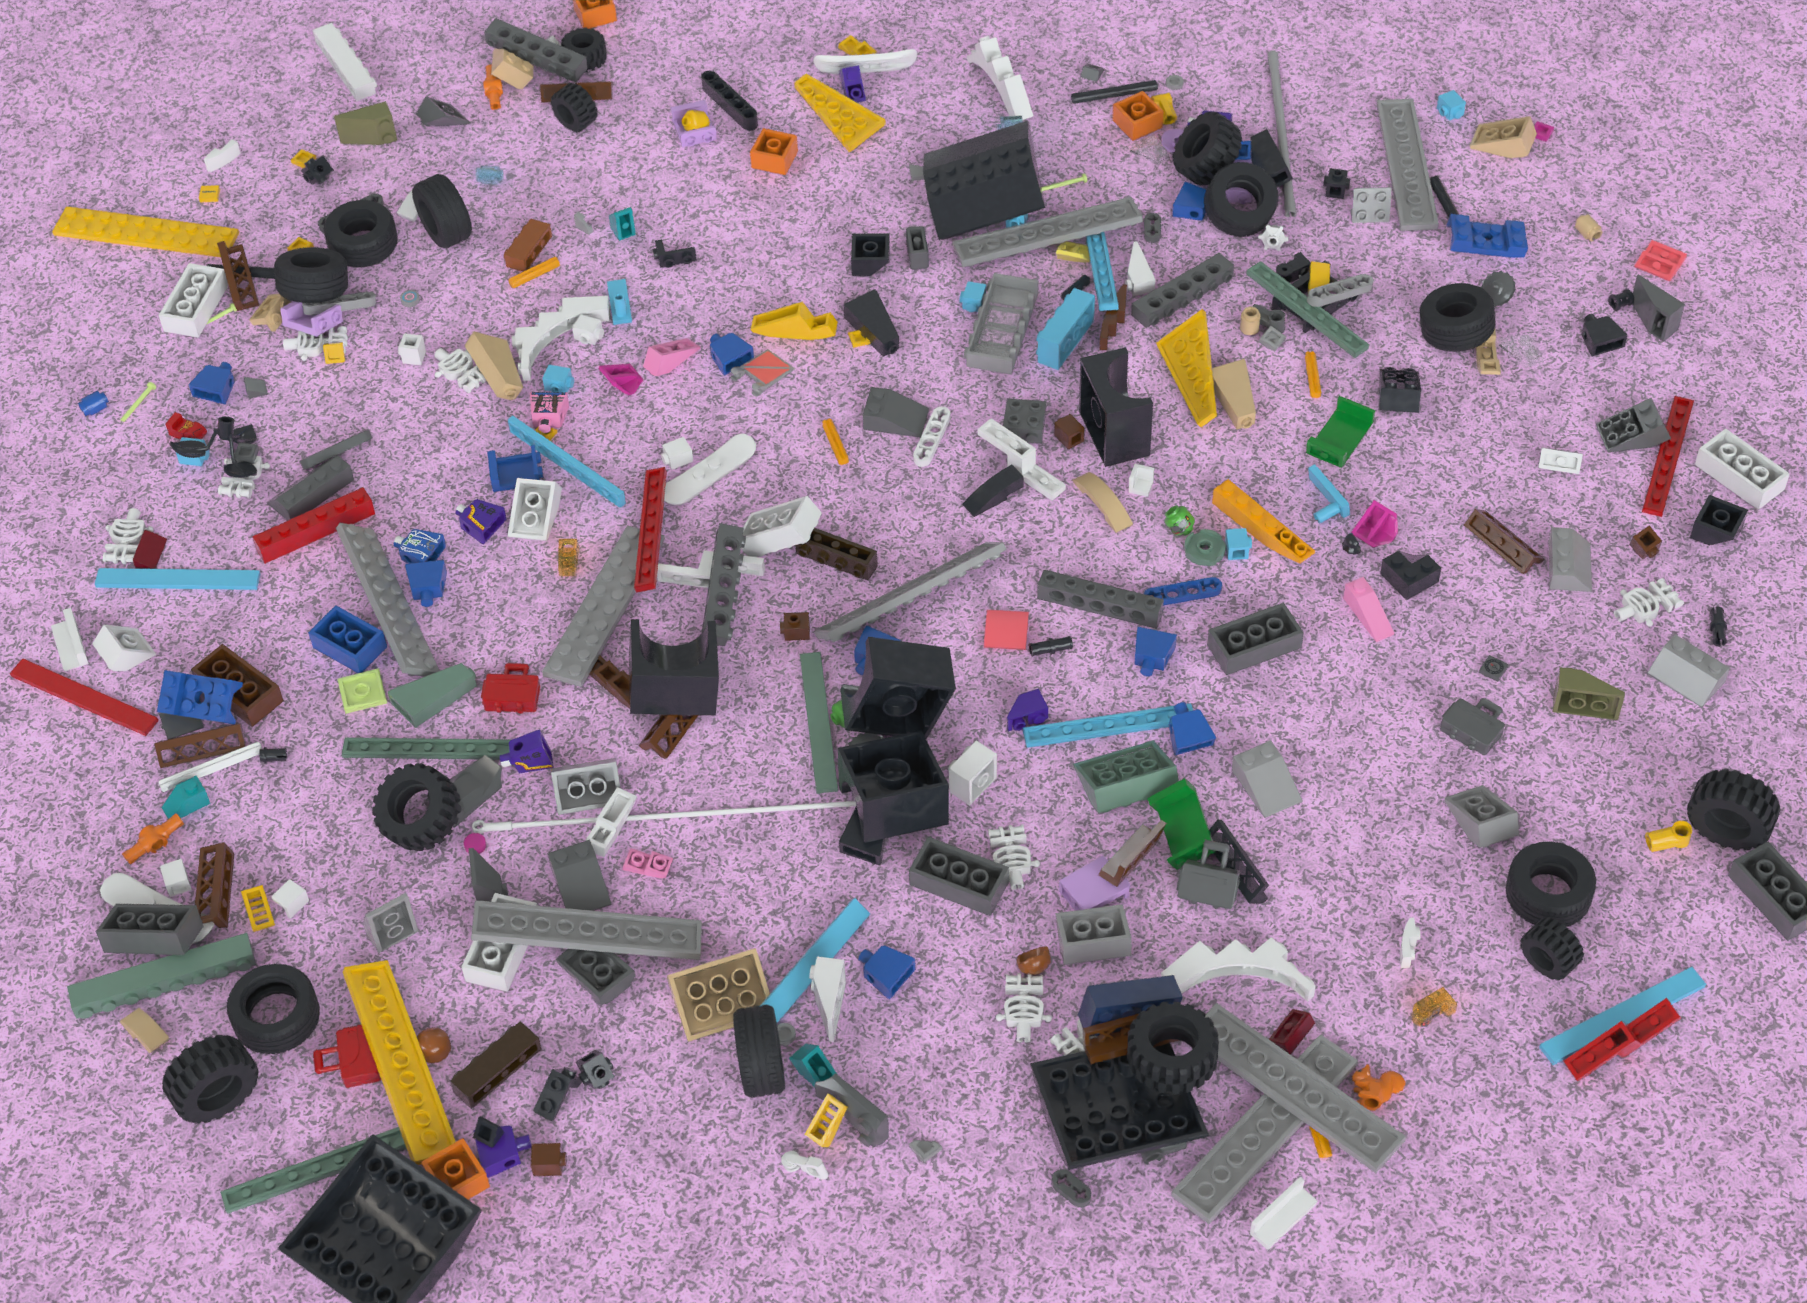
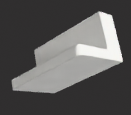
M1541 447L1538 468L1579 474L1583 454Z

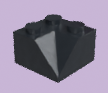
M890 233L852 234V276H872L886 264L890 263Z
M1709 495L1694 522L1690 538L1709 546L1736 540L1744 526L1748 509Z
M1397 551L1382 559L1380 574L1405 600H1408L1437 584L1440 579L1441 567L1429 555H1412Z

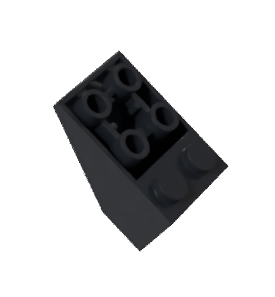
M1394 367L1380 369L1379 410L1419 413L1421 397L1419 371L1412 368L1396 370Z

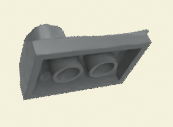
M487 755L472 762L450 779L457 787L456 792L460 794L461 799L458 802L461 806V812L457 813V818H459L457 825L502 788V768ZM429 792L427 794V799L424 801L427 807H429L430 803Z
M567 949L556 959V962L592 995L594 1002L603 1005L611 1002L629 988L636 976L635 971L612 952Z
M835 1073L831 1078L815 1083L816 1097L824 1100L827 1094H831L847 1106L844 1116L859 1131V1139L865 1146L869 1147L871 1145L876 1147L877 1145H882L889 1138L888 1115Z

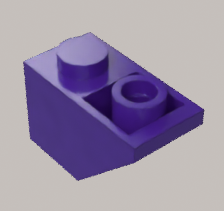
M859 65L840 69L839 75L845 96L856 103L866 101Z
M1039 688L1018 695L1007 716L1008 732L1012 731V726L1015 731L1022 730L1026 726L1023 717L1028 725H1038L1048 719V706Z

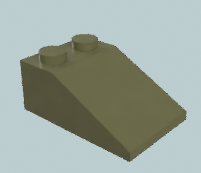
M386 101L334 116L341 144L382 145L390 144L397 140L392 114Z
M1560 667L1554 689L1553 712L1618 720L1625 692L1583 670Z

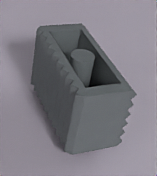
M907 227L906 245L910 269L928 268L929 252L924 227Z

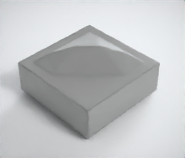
M1270 326L1259 339V343L1275 352L1286 340V336Z

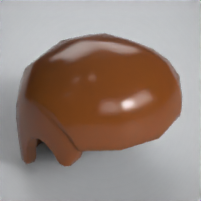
M1043 946L1019 954L1016 962L1021 972L1037 975L1049 967L1051 956L1048 947Z
M432 1027L421 1031L417 1035L427 1063H438L447 1058L451 1051V1042L446 1031L438 1027Z

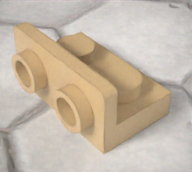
M280 294L268 295L249 321L252 325H267L271 331L275 332L282 323L280 308L291 302Z

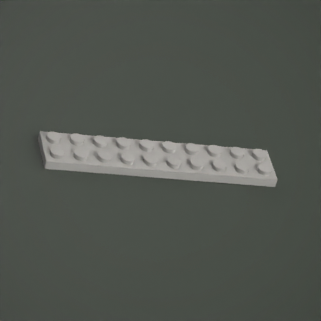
M1413 98L1377 100L1376 106L1400 231L1438 229L1439 223Z
M1132 197L952 242L962 267L982 262H990L1002 257H1009L1017 253H1025L1037 248H1045L1053 244H1061L1073 239H1081L1089 235H1097L1101 232L1116 230L1125 226H1133L1143 222V217Z
M339 523L336 530L402 673L425 677L439 672L436 661L374 530L358 527L353 524Z
M626 526L542 671L543 677L579 687L583 686L636 593L634 583L639 528ZM661 535L660 547L665 540L664 535Z
M985 542L816 629L814 634L818 639L832 640V642L838 641L848 631L850 633L858 631L862 628V624L877 621L879 615L883 613L890 614L897 610V606L912 603L914 597L931 593L933 587H942L949 583V579L953 577L959 578L967 574L966 570L979 568L984 565V561L1000 557V553L1007 550L1004 542Z
M475 900L471 940L700 960L702 920Z
M1216 1003L1206 1013L1205 1018H1211L1214 1022V1027L1218 1031V1061L1374 1173H1377L1405 1142V1135Z
M1321 1034L1297 1058L1298 1061L1335 1087H1338L1358 1065L1356 1058ZM1263 1094L1171 1191V1196L1210 1224L1304 1122L1266 1094Z

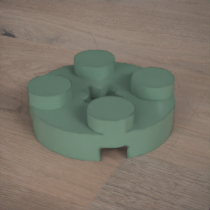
M1202 529L1200 533L1195 534L1192 532L1185 540V556L1197 565L1214 566L1225 555L1226 544L1222 540V536L1213 530ZM1208 546V549L1205 550L1200 547Z

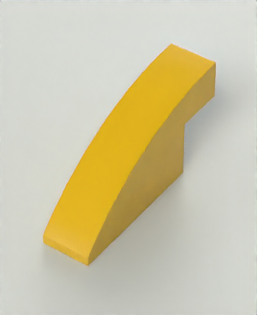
M799 302L753 316L750 330L768 337L816 340L835 336L838 322L831 312L814 317L804 302Z

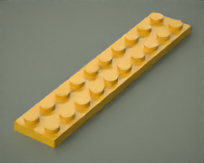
M66 206L52 233L55 236L221 257L217 243L225 241L227 248L233 247L239 235V229Z
M385 960L344 967L342 973L411 1161L417 1165H422V1161L452 1145L456 1140L389 962Z

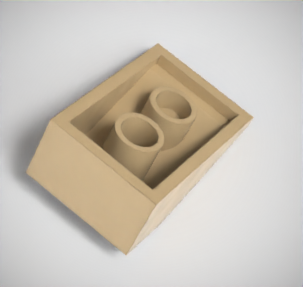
M1530 116L1483 123L1478 125L1470 143V148L1507 158H1523L1528 156L1537 133Z

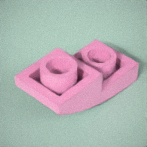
M630 848L622 870L656 878H666L673 858L654 851L649 855Z

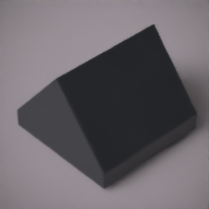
M479 1116L473 1138L493 1148L504 1134V1131L499 1125Z

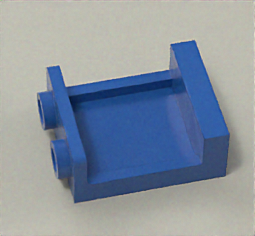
M531 445V453L496 458L495 450L487 451L493 492L515 489L517 478L532 480L544 478L542 466H538V464L542 463L540 451L536 452L535 445Z

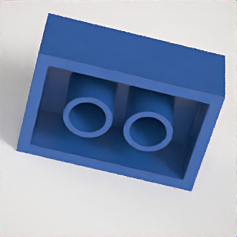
M337 605L308 632L314 649L356 673H362L387 648L383 631Z

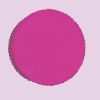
M480 833L469 834L464 839L466 852L469 853L468 848H474L479 854L482 853L486 848L485 837Z

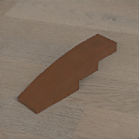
M1123 284L1116 293L1118 310L1106 311L1101 328L1099 350H1107L1108 337H1116L1117 323L1125 324L1127 284Z
M599 655L589 675L618 701L630 709L629 675L624 670L620 671L610 660L606 661Z

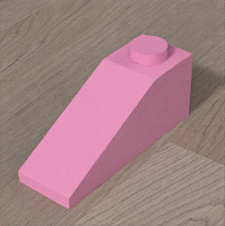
M688 338L649 346L643 367L654 376L670 373L701 347Z
M1361 577L1345 584L1343 599L1374 640L1378 642L1394 635V631L1375 591L1365 578Z

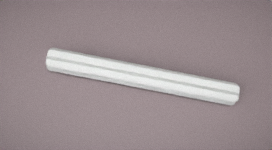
M260 742L252 743L159 780V786L163 792H166L196 775L198 778L259 755V750L262 749Z

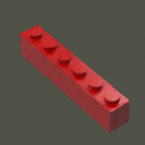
M364 487L252 536L256 550L264 564L337 532L336 527L339 523L355 524L375 515L372 499Z

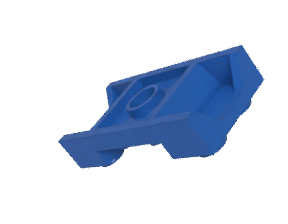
M1450 214L1447 222V227L1451 228L1452 232L1450 251L1509 258L1525 257L1528 243L1524 222L1505 220L1504 225L1470 222L1467 215Z
M164 670L157 712L235 725L236 720L230 709L233 694L242 687L243 683ZM202 693H204V694H205V699H204V701L201 703V702H200V696H201Z

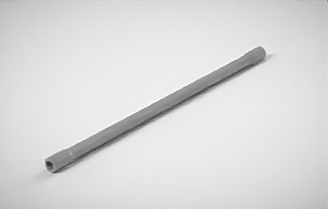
M1273 50L1268 53V64L1271 74L1279 152L1291 173L1279 73L1278 52ZM1291 180L1283 184L1286 217H1290L1289 212H1291V217L1297 215Z

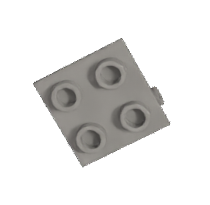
M1391 187L1354 188L1353 208H1351L1352 223L1390 222Z

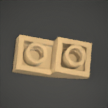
M140 1008L120 1020V1023L132 1038H137L149 1054L169 1040V1036Z

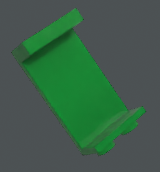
M1339 396L1335 412L1316 438L1311 436L1308 439L1306 454L1342 468L1374 423L1375 410Z
M1184 778L1147 798L1149 805L1158 812L1160 820L1167 823L1164 833L1172 855L1167 859V862L1176 870H1180L1186 860H1200L1204 841H1213L1196 788ZM1208 849L1207 857L1214 853L1215 850Z

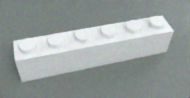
M332 23L313 29L315 42L356 101L376 94L375 88L377 84L375 79L370 77L369 71L366 67H363L361 59L359 57L356 58L354 49L349 48V44L346 38H342L339 28L336 29Z

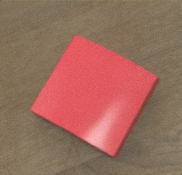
M1651 240L1647 249L1643 250L1637 260L1635 268L1671 281L1687 258V254Z
M987 610L984 648L1026 650L1029 612Z

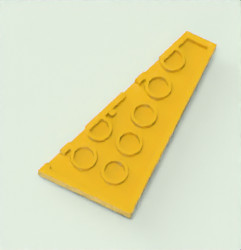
M808 74L803 75L794 82V87L849 153L886 125L885 119Z
M1201 309L1156 342V345L1196 423L1203 427L1217 416L1207 318L1206 312Z

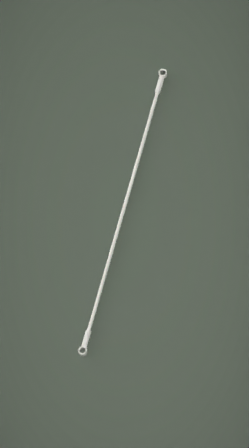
M845 801L628 815L626 821L856 806V802ZM597 817L512 823V821L484 823L482 820H476L472 824V829L474 833L482 834L488 831L512 830V828L596 823ZM481 825L482 828L476 829V826Z

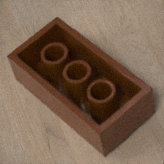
M221 644L191 669L193 675L242 682V687L233 694L230 711L251 727L256 725L284 701L279 685L224 644Z

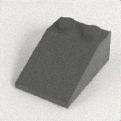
M871 387L863 412V430L921 438L929 408L891 389Z
M590 840L547 853L550 867L565 908L595 911L612 905Z

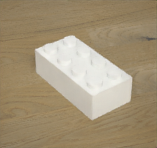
M192 263L188 264L159 314L164 332L199 338L228 287L224 269Z
M1724 429L1699 448L1695 462L1697 467L1757 510L1785 490L1790 475L1786 470L1727 429Z
M808 496L751 513L743 527V535L746 536L744 548L741 549L747 556L761 557L770 552H777L797 544H804L810 539V534L817 526L822 512Z
M495 893L491 902L538 906L535 902ZM473 941L461 967L465 982L508 992L528 945Z

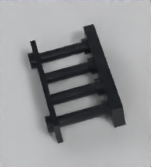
M1310 271L1291 284L1304 295L1308 292ZM1330 275L1329 284L1338 281ZM1358 295L1320 307L1331 315L1349 301H1355ZM1275 296L1273 297L1271 310H1287L1303 321L1302 332L1304 333L1316 329Z

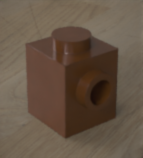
M1071 414L1054 422V436L1068 450L1084 442L1085 428Z
M1649 525L1633 536L1629 545L1642 559L1646 557L1652 558L1660 552L1659 548L1662 540Z
M809 612L784 613V621H780V634H784L785 641L810 640Z
M561 1143L532 1144L530 1165L533 1176H562L563 1166H567V1153L562 1151Z

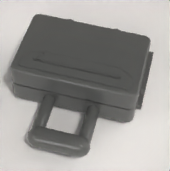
M1460 698L1453 702L1443 714L1440 731L1449 735L1451 739H1456L1468 746L1469 750H1475L1482 755H1487L1503 735L1505 724L1497 719L1502 714L1503 709L1486 698H1481L1476 706ZM1481 707H1485L1494 714L1492 716L1481 710Z
M1206 840L1203 843L1201 862L1185 861L1182 868H1180L1176 889L1180 899L1189 900L1192 904L1199 902L1212 905L1214 909L1219 907L1233 908L1237 897L1240 871L1226 868L1230 850L1228 844ZM1208 849L1223 852L1220 866L1206 863Z

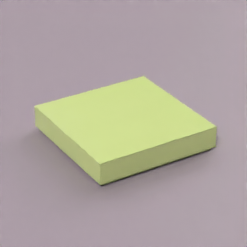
M379 668L338 678L345 714L387 704Z

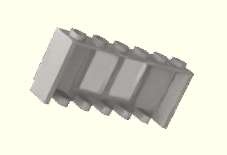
M994 273L992 280H989L987 284L988 292L983 295V307H979L978 320L974 321V333H970L969 347H965L964 359H966L967 367L1012 375L1038 296L1039 280Z

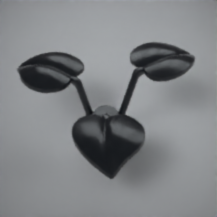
M222 416L218 418V428L213 429V434L207 445L196 440L170 441V446L179 455L188 458H198L205 456V451L210 449L216 435H218L221 440L229 441L232 464L225 465L224 472L231 477L237 478L257 475V469L253 464L245 461L236 462L233 442L237 444H252L256 442L257 436L252 424L234 429V419Z

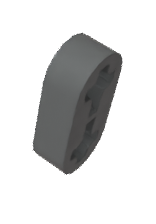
M1149 213L1144 218V238L1150 243L1158 242L1161 238V216L1157 213Z
M1059 1169L1053 1173L1052 1187L1055 1191L1076 1207L1082 1208L1089 1205L1092 1193L1086 1184L1066 1169ZM1066 1177L1069 1186L1065 1183L1058 1184V1178L1064 1179ZM1076 1192L1079 1194L1084 1192L1085 1199H1076Z

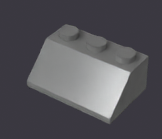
M1552 527L1548 541L1550 589L1592 592L1590 543L1573 528Z
M1675 634L1662 648L1647 674L1698 706L1703 707L1726 682L1730 667Z
M616 758L551 768L558 815L603 808L616 788H621Z
M1123 904L1056 913L1059 945L1064 965L1131 956V934Z

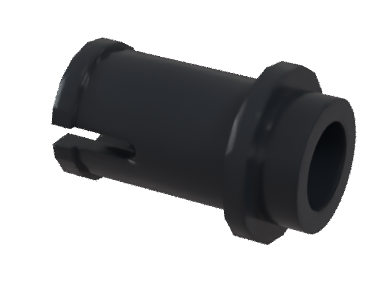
M264 747V749H260V762L267 764V762L287 761L286 747L275 749Z

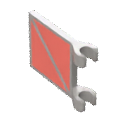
M767 349L742 366L733 367L731 369L733 374L731 379L737 381L744 374L756 381L752 385V389L755 390L752 392V395L757 397L795 368Z

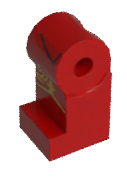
M177 412L165 423L169 436L180 440L182 437L202 440L207 434V430L202 424L184 419L182 414Z

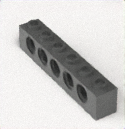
M495 18L484 31L486 44L489 46L504 49L522 60L528 61L567 80L577 83L587 70L586 56Z
M1217 253L1133 302L1131 316L1145 328L1158 324L1164 317L1172 316L1176 310L1187 307L1195 299H1201L1205 293L1216 290L1222 283L1230 282L1234 274V264L1221 253Z
M719 523L716 532L702 626L703 633L707 621L720 620L723 623L722 625L716 623L717 646H725L727 640L731 641L733 628H730V621L734 622L736 610L732 609L738 598V591L735 590L736 584L739 585L741 572H738V566H742L744 554H740L741 548H744L746 536L743 535V527ZM726 546L733 548V550L726 549ZM723 565H728L731 569H726ZM720 583H725L728 587H723ZM721 601L725 603L726 606H721L717 602Z
M1043 570L1037 587V599L1155 629L1158 628L1163 614L1164 599L1048 570Z

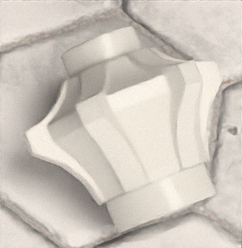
M1266 225V230L1264 233L1259 234L1258 238L1262 239L1265 245L1264 250L1270 248L1281 251L1282 244L1288 241V237L1282 231L1283 226Z

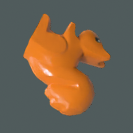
M1369 1064L1352 1075L1354 1085L1358 1086L1353 1088V1091L1361 1097L1356 1102L1372 1111H1376L1383 1103L1388 1101L1392 1093L1398 1094L1400 1091H1403L1406 1085L1403 1076L1391 1070L1384 1072L1380 1079L1372 1077Z

